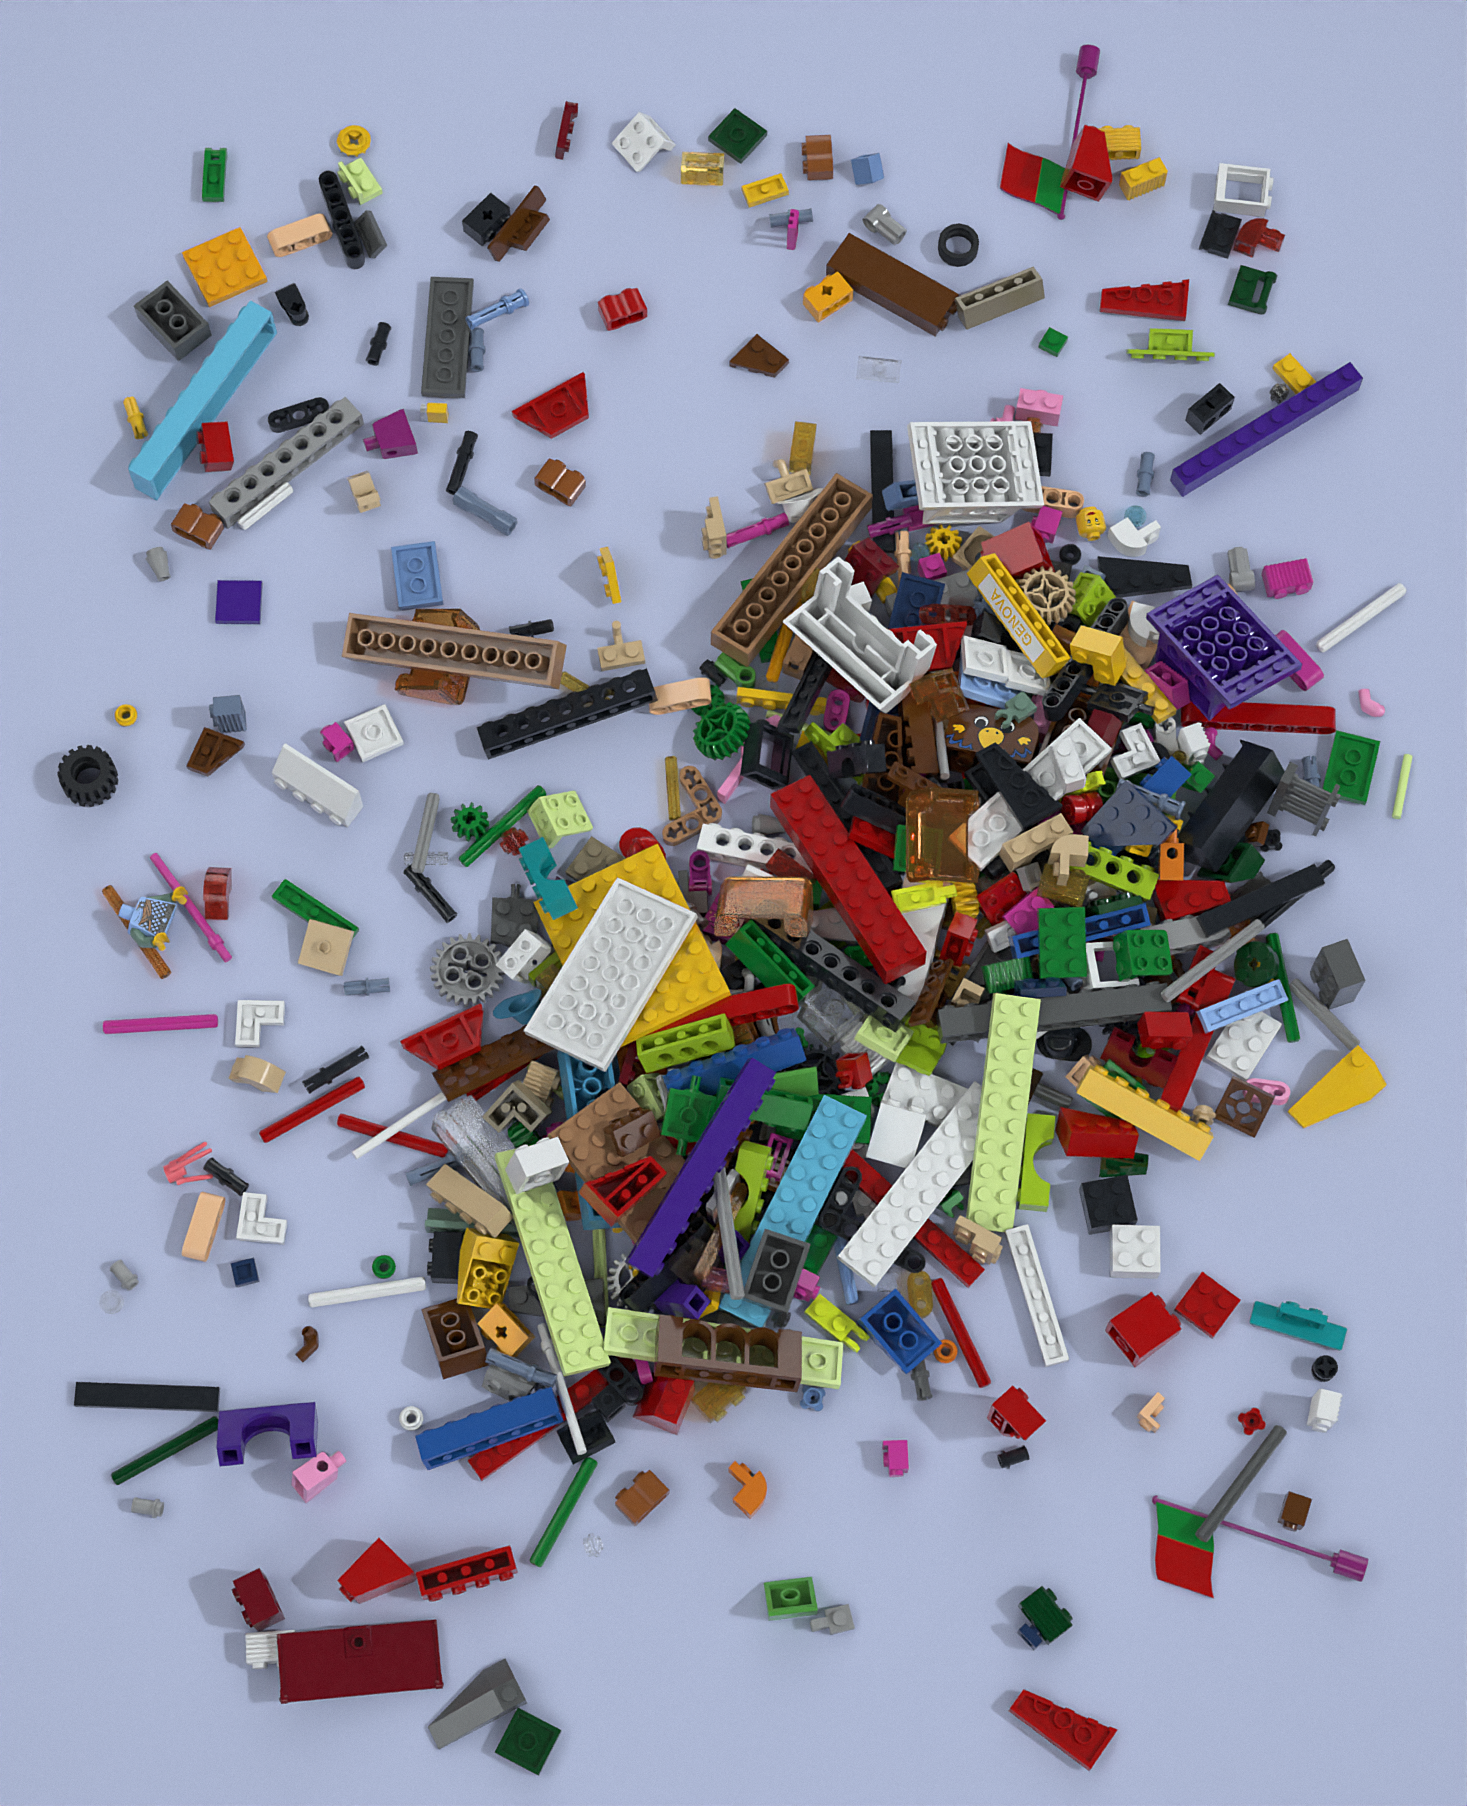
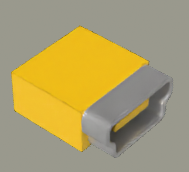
M447 403L421 404V420L433 423H448L449 412Z

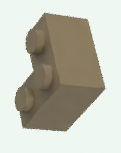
M517 1080L505 1090L482 1118L498 1133L504 1131L515 1118L532 1132L538 1129L553 1111L520 1080Z

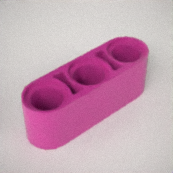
M1281 630L1275 635L1302 663L1301 670L1289 676L1300 689L1307 691L1324 678L1320 667L1289 633Z

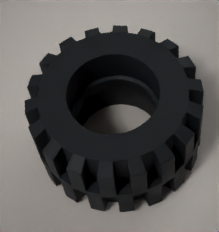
M82 745L77 746L78 750H69L70 755H64L62 757L64 763H59L58 765L60 771L57 772L60 785L65 795L75 804L78 802L83 807H85V804H88L89 807H94V803L98 802L101 805L103 804V799L109 800L111 798L110 793H115L116 791L115 785H118L119 781L116 767L106 751L102 752L100 747L96 746L93 749L92 745H87L86 748H83ZM87 768L100 770L99 776L93 782L88 784L76 782L78 775Z

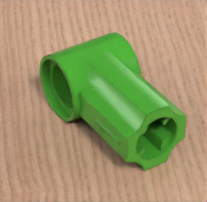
M722 652L714 665L736 684L737 688L754 689L756 683L755 670L751 666L746 667ZM748 676L751 679L749 681H742L740 678Z

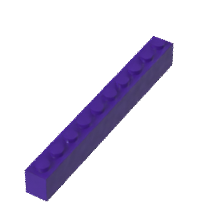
M1351 362L1347 363L1172 470L1170 482L1180 495L1184 497L1357 392L1363 377Z
M754 1058L746 1060L626 1258V1264L647 1277H653L654 1274L657 1276L661 1272L665 1264L662 1262L666 1254L670 1255L677 1245L675 1239L679 1233L683 1234L689 1225L687 1219L690 1214L697 1212L702 1203L700 1201L701 1196L704 1192L708 1193L714 1184L713 1176L716 1172L720 1173L727 1162L724 1158L728 1152L732 1153L739 1142L736 1138L741 1131L745 1132L750 1125L751 1120L748 1118L753 1111L757 1112L762 1105L763 1099L761 1097L765 1090L769 1092L776 1080L773 1077L776 1072Z

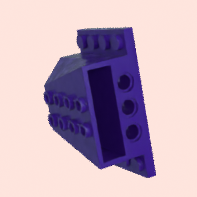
M1218 574L1151 610L1146 615L1149 623L1160 633L1154 661L1156 663L1163 661L1168 667H1171V670H1174L1182 678L1188 680L1191 702L1209 721L1225 706L1230 710L1301 670L1302 663Z

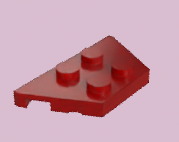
M582 372L516 408L512 411V416L551 439L587 420L589 412L585 373Z
M967 621L893 628L889 630L903 644L909 640L914 645L917 632L920 629L926 635H930L937 646L928 671L951 669Z
M481 1003L401 1040V1045L403 1049L437 1070L454 1064L481 1051L483 1007Z

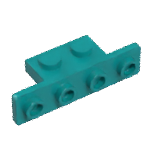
M1255 1301L1249 1321L1251 1325L1338 1351L1342 1350L1347 1333L1346 1327L1327 1322L1328 1316L1323 1315L1321 1310L1315 1308L1303 1309L1300 1308L1298 1303L1291 1301L1282 1302L1279 1307Z

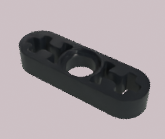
M317 397L273 411L268 416L269 427L273 432L281 433L310 424L318 414L325 413L330 409L328 401L322 397ZM321 405L323 411L319 412L316 406ZM307 408H310L312 415L309 416ZM296 411H303L305 413L302 419L293 418V414ZM286 415H289L291 422H288ZM279 418L281 424L277 425L275 419Z

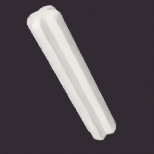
M288 482L281 484L237 520L240 527L244 530L249 528L293 493L292 486Z

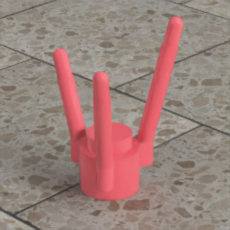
M207 1142L201 1143L163 1166L169 1183L176 1181L177 1185H181L186 1182L213 1178L211 1174L183 1177L187 1174L186 1165L212 1152V1149L209 1148L192 1156L207 1146Z

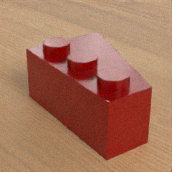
M1158 879L1151 895L1155 908H1158L1157 913L1160 922L1167 919L1177 921L1187 915L1196 917L1231 901L1224 881Z
M1060 1107L1055 1132L1066 1156L1134 1158L1139 1134L1135 1125L1126 1120Z

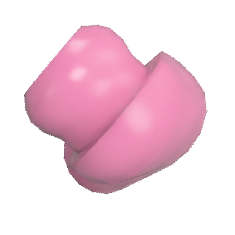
M1006 405L1003 417H997L996 420L992 418L990 422L1013 421L1015 407Z
M1369 689L1358 691L1361 710L1372 717L1384 715V706L1371 700Z

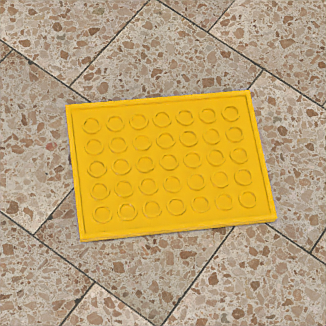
M658 844L569 885L568 888L578 909L555 920L552 919L549 912L544 913L539 903L543 898L533 902L562 966L565 964L617 877L690 910ZM696 921L620 1047L731 995Z

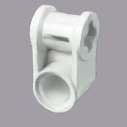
M1170 717L1159 724L1155 722L1153 727L1154 742L1162 744L1168 750L1170 757L1173 756L1177 759L1178 741L1176 739L1175 720ZM1161 725H1165V729H1168V730L1165 731L1164 728L1161 727Z

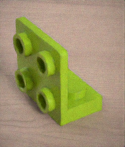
M1080 572L1073 582L1072 589H1075L1076 594L1074 596L1075 604L1072 606L1070 614L1078 615L1084 624L1091 628L1111 599L1116 598V596L1100 575Z
M909 1017L904 1026L913 1030L914 1033L896 1062L915 1069L921 1074L930 1076L943 1056L948 1043L940 1044L937 1025L932 1028H927L925 1024L910 1027L908 1024Z

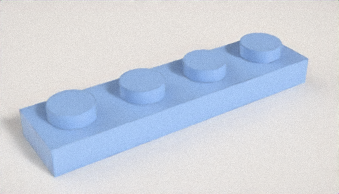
M1277 979L1199 1010L1197 1015L1205 1033H1208L1288 1001L1280 979Z

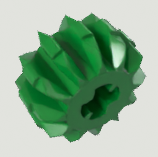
M471 802L469 807L466 808L462 803V810L455 809V816L450 819L451 823L454 824L452 831L457 832L459 839L465 836L466 841L469 842L471 836H474L478 840V833L485 834V828L489 827V821L486 820L488 813L482 812L483 808L481 805L474 808V803Z
M520 1121L515 1122L508 1128V1136L516 1149L523 1145H535L541 1140L536 1130L530 1132Z

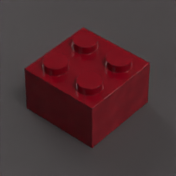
M260 1568L233 1580L235 1588L231 1589L237 1603L239 1602L240 1606H244L245 1610L241 1612L246 1624L250 1628L254 1627L260 1632L285 1619L269 1581Z

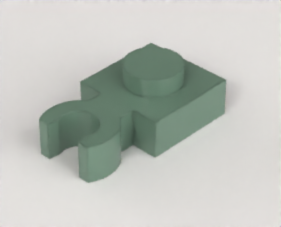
M1022 691L1005 703L1004 707L1006 709L996 712L995 720H998L1000 717L1006 718L1007 720L1002 723V728L1005 729L1011 725L1013 719L1020 723L1035 713L1037 707Z

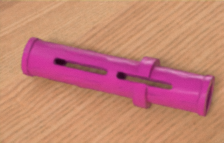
M783 512L768 519L765 517L756 524L726 534L727 548L729 549L761 535H770L777 529L789 526L786 513Z

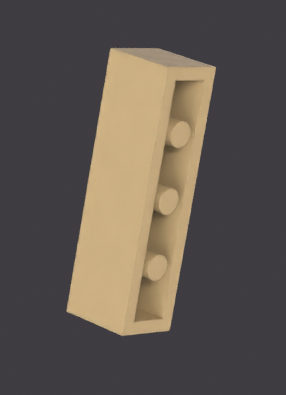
M446 1164L426 1184L432 1191L430 1196L439 1204L442 1202L446 1203L445 1207L453 1214L460 1213L459 1216L469 1225L474 1223V1227L483 1235L488 1233L496 1238L513 1219V1215L504 1204Z

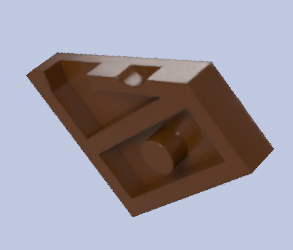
M758 334L729 361V366L732 368L739 366L747 368L749 372L763 373L765 376L773 378L789 364V359Z
M204 727L186 767L190 771L209 777L243 749L245 743L242 740Z

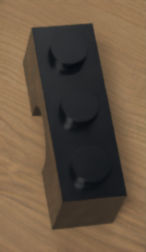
M984 611L973 621L972 638L996 644L1002 642L1008 650L1023 653L997 616Z
M875 740L835 746L836 750L827 752L829 779L861 776V774L887 771L884 744H875Z

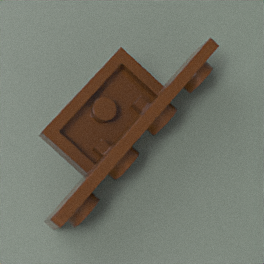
M533 186L488 245L487 249L495 261L500 262L511 247L527 251L550 221L547 214L538 212L546 202V197L539 186Z
M894 762L886 777L891 782L905 789L898 804L936 826L945 813L963 823H967L974 809L972 804L898 762Z
M952 958L938 960L932 964L908 1021L910 1027L925 1024L927 1028L936 1027L937 1012L944 1007L948 997L943 988L954 963Z

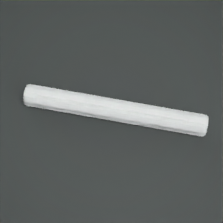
M1398 583L1318 640L1316 647L1322 653L1327 651L1404 596L1407 591L1401 583Z
M416 1277L312 1293L308 1295L310 1307L313 1308L423 1291L426 1289L424 1277Z

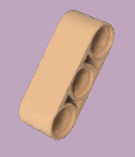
M315 214L276 228L268 233L267 238L276 257H283L325 242L332 237L333 233L325 215Z
M1041 486L1044 506L1062 511V517L1076 518L1080 513L1079 511L1083 509L1084 497L1081 493ZM1052 499L1056 501V503L1051 504L1047 502V500ZM1069 503H1076L1078 506L1072 507ZM1022 508L1026 512L1039 514L1040 508Z
M694 678L654 687L658 701L649 704V712L655 715H662L710 704V680L707 678Z
M203 1191L200 1193L183 1244L182 1256L203 1262L207 1261L224 1210L225 1197Z

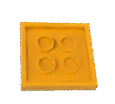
M241 227L182 252L183 258L209 307L268 282Z

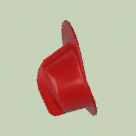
M641 827L631 828L621 836L619 849L625 858L658 844L666 860V853L663 847L647 829Z

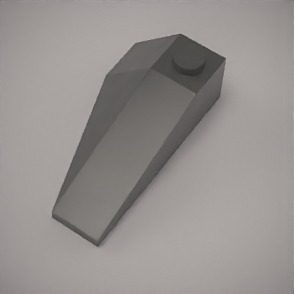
M506 1659L484 1669L428 1726L438 1749L527 1704Z

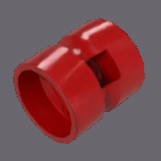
M1096 791L1081 793L1079 796L1076 794L1064 796L1061 801L1063 805L1061 814L1069 825L1083 823L1084 821L1089 822L1101 809L1103 801Z

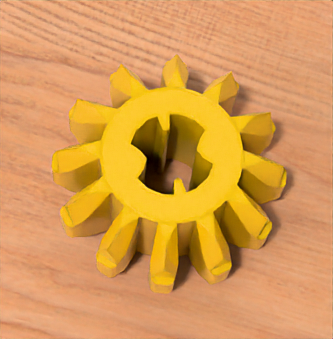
M942 524L939 525L938 529L932 527L930 533H927L925 536L926 542L924 547L928 549V555L940 553L945 563L948 561V556L953 558L961 548L960 544L962 543V538L958 536V530L951 531L950 525L947 528H943Z
M971 881L955 883L957 896L951 898L954 915L957 911L976 918L979 913L976 886Z

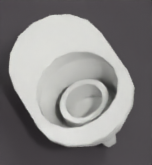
M824 488L813 489L788 500L779 501L777 504L783 505L784 511L791 523L798 522L814 502V497L818 496Z

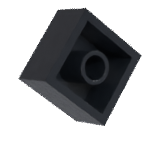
M1128 1175L1081 1183L1079 1194L1089 1235L1108 1232L1112 1225H1136L1138 1218Z

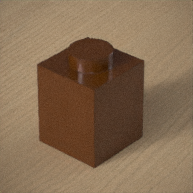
M1288 1491L1285 1495L1277 1523L1283 1524L1282 1527L1289 1531L1296 1532L1297 1529L1301 1530L1305 1526L1312 1499Z

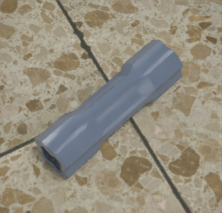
M460 487L454 494L452 499L454 505L474 514L506 536H509L518 523L516 517L487 503L465 487Z

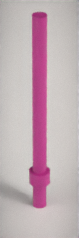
M157 853L150 856L151 861L171 889L174 891L175 888L180 887L181 885ZM183 895L187 899V902L183 904L207 937L210 947L218 952L225 963L230 961L232 956L223 945L224 941L220 935L215 934L189 896Z

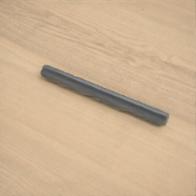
M1274 1426L1197 1530L1195 1535L1199 1540L1207 1542L1286 1436L1287 1431L1283 1427Z

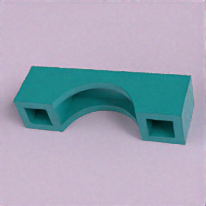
M544 837L519 848L522 855L519 861L524 871L529 869L525 874L531 885L536 884L532 888L537 899L543 898L539 903L544 913L549 912L552 919L555 920L578 909L564 879H547L557 864Z

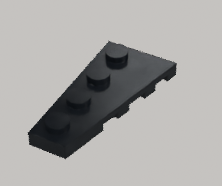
M1097 557L1099 572L1106 575L1103 581L1116 598L1192 589L1189 565Z
M996 742L976 752V758L1022 830L1063 809V805L1058 800L1053 799L1049 792L1043 786L1036 783L1026 770L1024 771L1019 767L1016 761Z

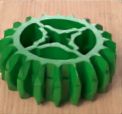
M721 702L719 706L713 705L712 710L706 709L707 713L704 716H700L701 721L695 723L697 728L693 730L695 735L693 740L697 746L696 748L705 757L711 758L714 761L717 759L723 761L725 756L731 758L732 753H738V749L744 747V740L748 737L746 731L750 729L748 724L751 723L748 714L740 706L734 705L731 702L727 704Z

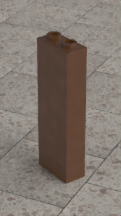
M848 233L826 264V276L839 272L853 291L935 337L940 330L944 331L948 324L949 316L951 314L955 315L957 312L955 298L959 297L958 293L851 233Z

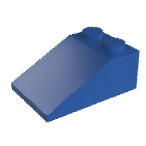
M896 1288L856 1321L875 1344L905 1374L909 1373L942 1344Z

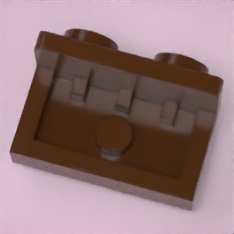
M642 1107L633 1108L628 1112V1115L611 1120L609 1125L603 1128L604 1133L611 1135L618 1156L624 1157L661 1137L651 1110Z

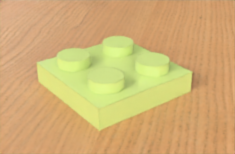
M869 1015L857 1032L854 1040L895 1063L914 1031L902 1025L895 1033Z

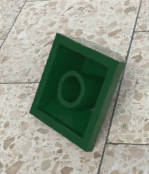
M1238 842L1217 872L1201 867L1197 876L1199 878L1228 883L1255 878L1265 859L1252 844Z

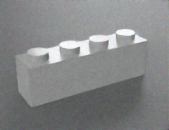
M1193 915L1184 916L1177 921L1167 919L1160 922L1159 925L1152 926L1151 924L1150 926L1139 928V930H1165L1168 934L1171 956L1195 951L1199 945L1206 948L1222 945L1231 937L1230 930L1226 929L1206 938L1196 919L1198 916L1193 917Z

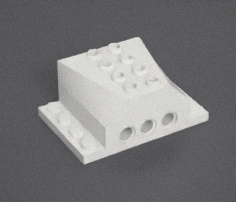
M1031 421L910 422L907 425L919 510H924L923 524L1003 523L1019 509L1041 508L1044 506Z

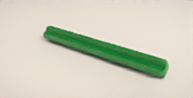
M537 785L459 856L460 863L465 867L471 865L518 822L539 797L546 796L545 789Z
M1270 933L1266 936V942L1271 946L1270 948H1272L1273 952H1276L1279 959V969L1274 980L1280 979L1288 1001L1280 1004L1287 1041L1289 1043L1298 1042L1300 1040V1033L1279 934Z
M587 1457L582 1462L530 1558V1563L542 1567L598 1465V1462L593 1458Z

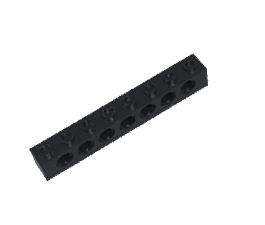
M647 668L643 670L638 669L629 675L614 677L609 682L592 685L580 692H571L563 698L551 699L545 704L537 707H528L522 712L508 714L502 719L485 722L482 726L476 728L484 752L489 760L658 701ZM630 688H635L632 692H626ZM613 695V698L605 699L607 696ZM592 703L589 707H584L585 704ZM571 710L570 713L563 714L564 711ZM546 717L550 718L548 721L541 722ZM523 725H528L527 728L520 729ZM507 732L505 736H499L501 733Z
M765 899L750 916L749 921L752 920L792 963H796L806 970L809 975L816 977L828 988L842 995L845 1000L858 1006L865 1014L871 1015L881 1022L884 1027L896 1033L911 1016L916 1004L913 1000L888 983L885 984L881 978Z

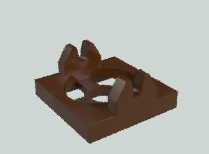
M1232 1076L1215 1111V1119L1255 1138L1275 1096ZM1236 1091H1247L1245 1097L1239 1100L1230 1097ZM1254 1094L1261 1102V1111L1253 1108L1251 1100ZM1246 1102L1250 1106V1111L1245 1114L1240 1113L1237 1109V1104ZM1226 1103L1234 1107L1236 1113L1234 1119L1227 1112ZM1249 1115L1257 1118L1251 1123H1241L1242 1118Z

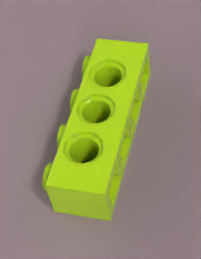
M1089 841L1088 854L1094 857V865L1089 866L1085 864V867L1069 866V871L1122 893L1132 892L1133 896L1141 895V899L1144 902L1150 900L1160 875L1155 873V869L1148 865L1142 864L1140 867L1133 864L1134 860L1122 855L1118 858L1111 855L1112 851L1107 848L1099 847V849L1090 846L1091 842ZM1107 863L1115 865L1116 872L1114 875L1106 871ZM1129 871L1136 874L1137 881L1135 883L1128 881L1127 874Z
M724 1013L643 1036L636 1040L638 1058L646 1073L733 1049L735 1041L733 1029Z

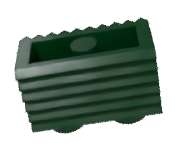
M1041 1586L1021 1601L1018 1607L1030 1623L1042 1634L1041 1637L1049 1645L1073 1626L1070 1622L1073 1618L1065 1608L1060 1609L1055 1601L1058 1599L1050 1588L1045 1590Z

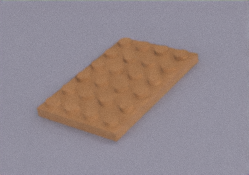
M619 1082L549 1133L547 1137L549 1139L559 1138L569 1164L584 1182L596 1180L607 1173L618 1171L624 1168V1166L652 1156L667 1172L661 1183L618 1221L622 1229L636 1243L685 1163V1160L681 1155L676 1154L677 1150L664 1135L624 1157L618 1156L611 1135L604 1133L603 1128L608 1126L611 1120L619 1117L623 1118L629 1114L628 1112L631 1109L640 1107Z

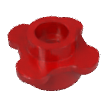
M1252 1408L1247 1413H1240L1238 1415V1421L1242 1423L1244 1427L1243 1432L1246 1435H1252L1254 1431L1258 1429L1263 1430L1266 1427V1423L1260 1415V1410L1257 1408Z

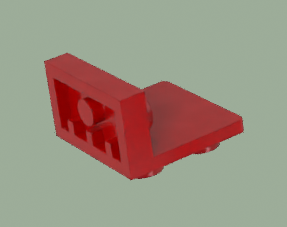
M1012 872L977 895L976 898L980 904V912L991 926L1005 921L1002 916L1025 897L1027 893L1023 891L1016 873Z

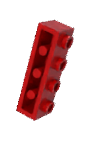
M509 1545L415 1573L423 1600L428 1599L429 1602L443 1599L442 1595L452 1592V1595L462 1594L467 1591L466 1588L476 1586V1588L486 1587L490 1585V1581L499 1579L500 1582L514 1578L513 1574L518 1573L512 1548Z

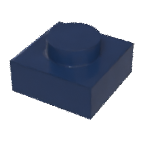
M254 1257L230 1263L236 1288L260 1282Z
M1025 1623L1017 1631V1634L1033 1651L1043 1642L1040 1639L1042 1634L1033 1625L1029 1627Z

